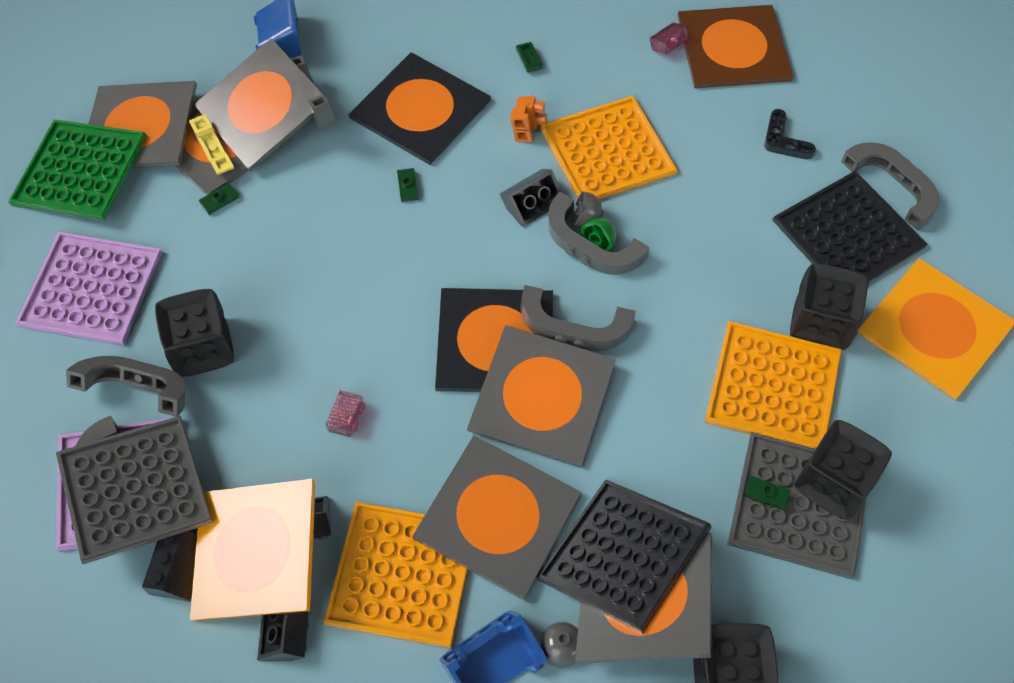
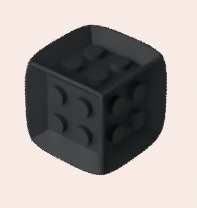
M811 264L802 278L799 293L795 300L790 325V336L842 350L847 349L855 338L863 317L868 290L867 277L856 271L832 265Z
M194 290L167 297L155 304V316L160 341L165 357L173 372H176L181 377L193 376L223 368L234 362V350L230 331L224 317L222 305L214 290Z
M835 420L798 476L795 488L805 497L830 513L849 520L861 508L865 498L878 482L890 461L892 451L882 442L854 425L842 420Z
M747 623L713 624L712 658H693L695 683H778L774 639L770 627L766 625Z

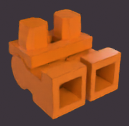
M530 95V97L521 96L517 98V107H513L510 116L515 142H532V130H537L538 125H546L547 113H544L545 101H536L535 95Z

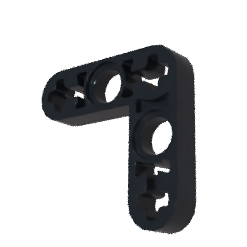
M781 109L773 110L768 123L764 143L765 149L777 154L811 159L816 150L815 145L807 141L783 137L786 113ZM772 128H776V129H778L780 132L775 133V132H773L771 129H772ZM772 139H775L774 145L771 144ZM786 145H792L794 149H788Z

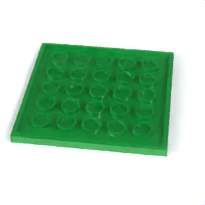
M54 119L8 202L11 206L105 221L147 135L145 132Z

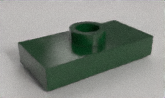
M532 42L516 45V51L527 73L542 69L543 65Z
M414 168L397 170L401 202L419 200Z
M227 183L198 201L207 214L210 215L238 199L239 195L231 184Z
M750 476L744 496L784 511L791 490Z

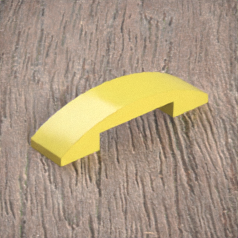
M206 114L189 120L200 145L217 175L234 169Z

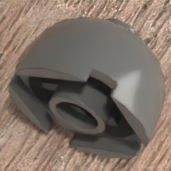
M582 191L575 204L577 209L573 211L572 225L580 228L593 218H602L604 210L601 209L600 199L590 192Z
M556 622L544 631L540 645L548 659V663L552 666L568 668L576 663L578 628L573 624Z

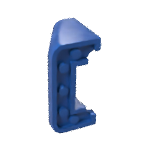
M275 0L256 12L254 16L258 32L256 50L272 38L289 58L302 55L299 45L298 17L294 0Z
M512 610L503 613L446 652L439 659L453 683H507L524 670L539 671L544 666L543 663L548 660L521 614Z

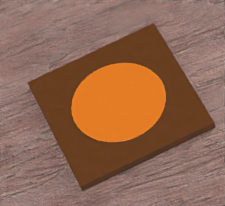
M773 5L678 11L677 17L694 88L787 82L793 80L792 70Z

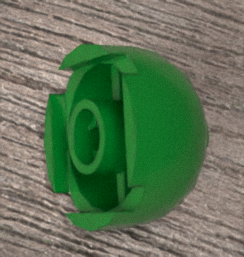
M593 218L581 227L580 235L601 249L609 252L614 246L617 232L613 224L607 219Z

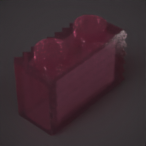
M674 22L649 38L652 51L666 55L689 39L686 26Z
M339 390L326 422L330 433L351 437L352 432L357 431L359 420L357 419L359 414H363L365 410V403L361 395Z

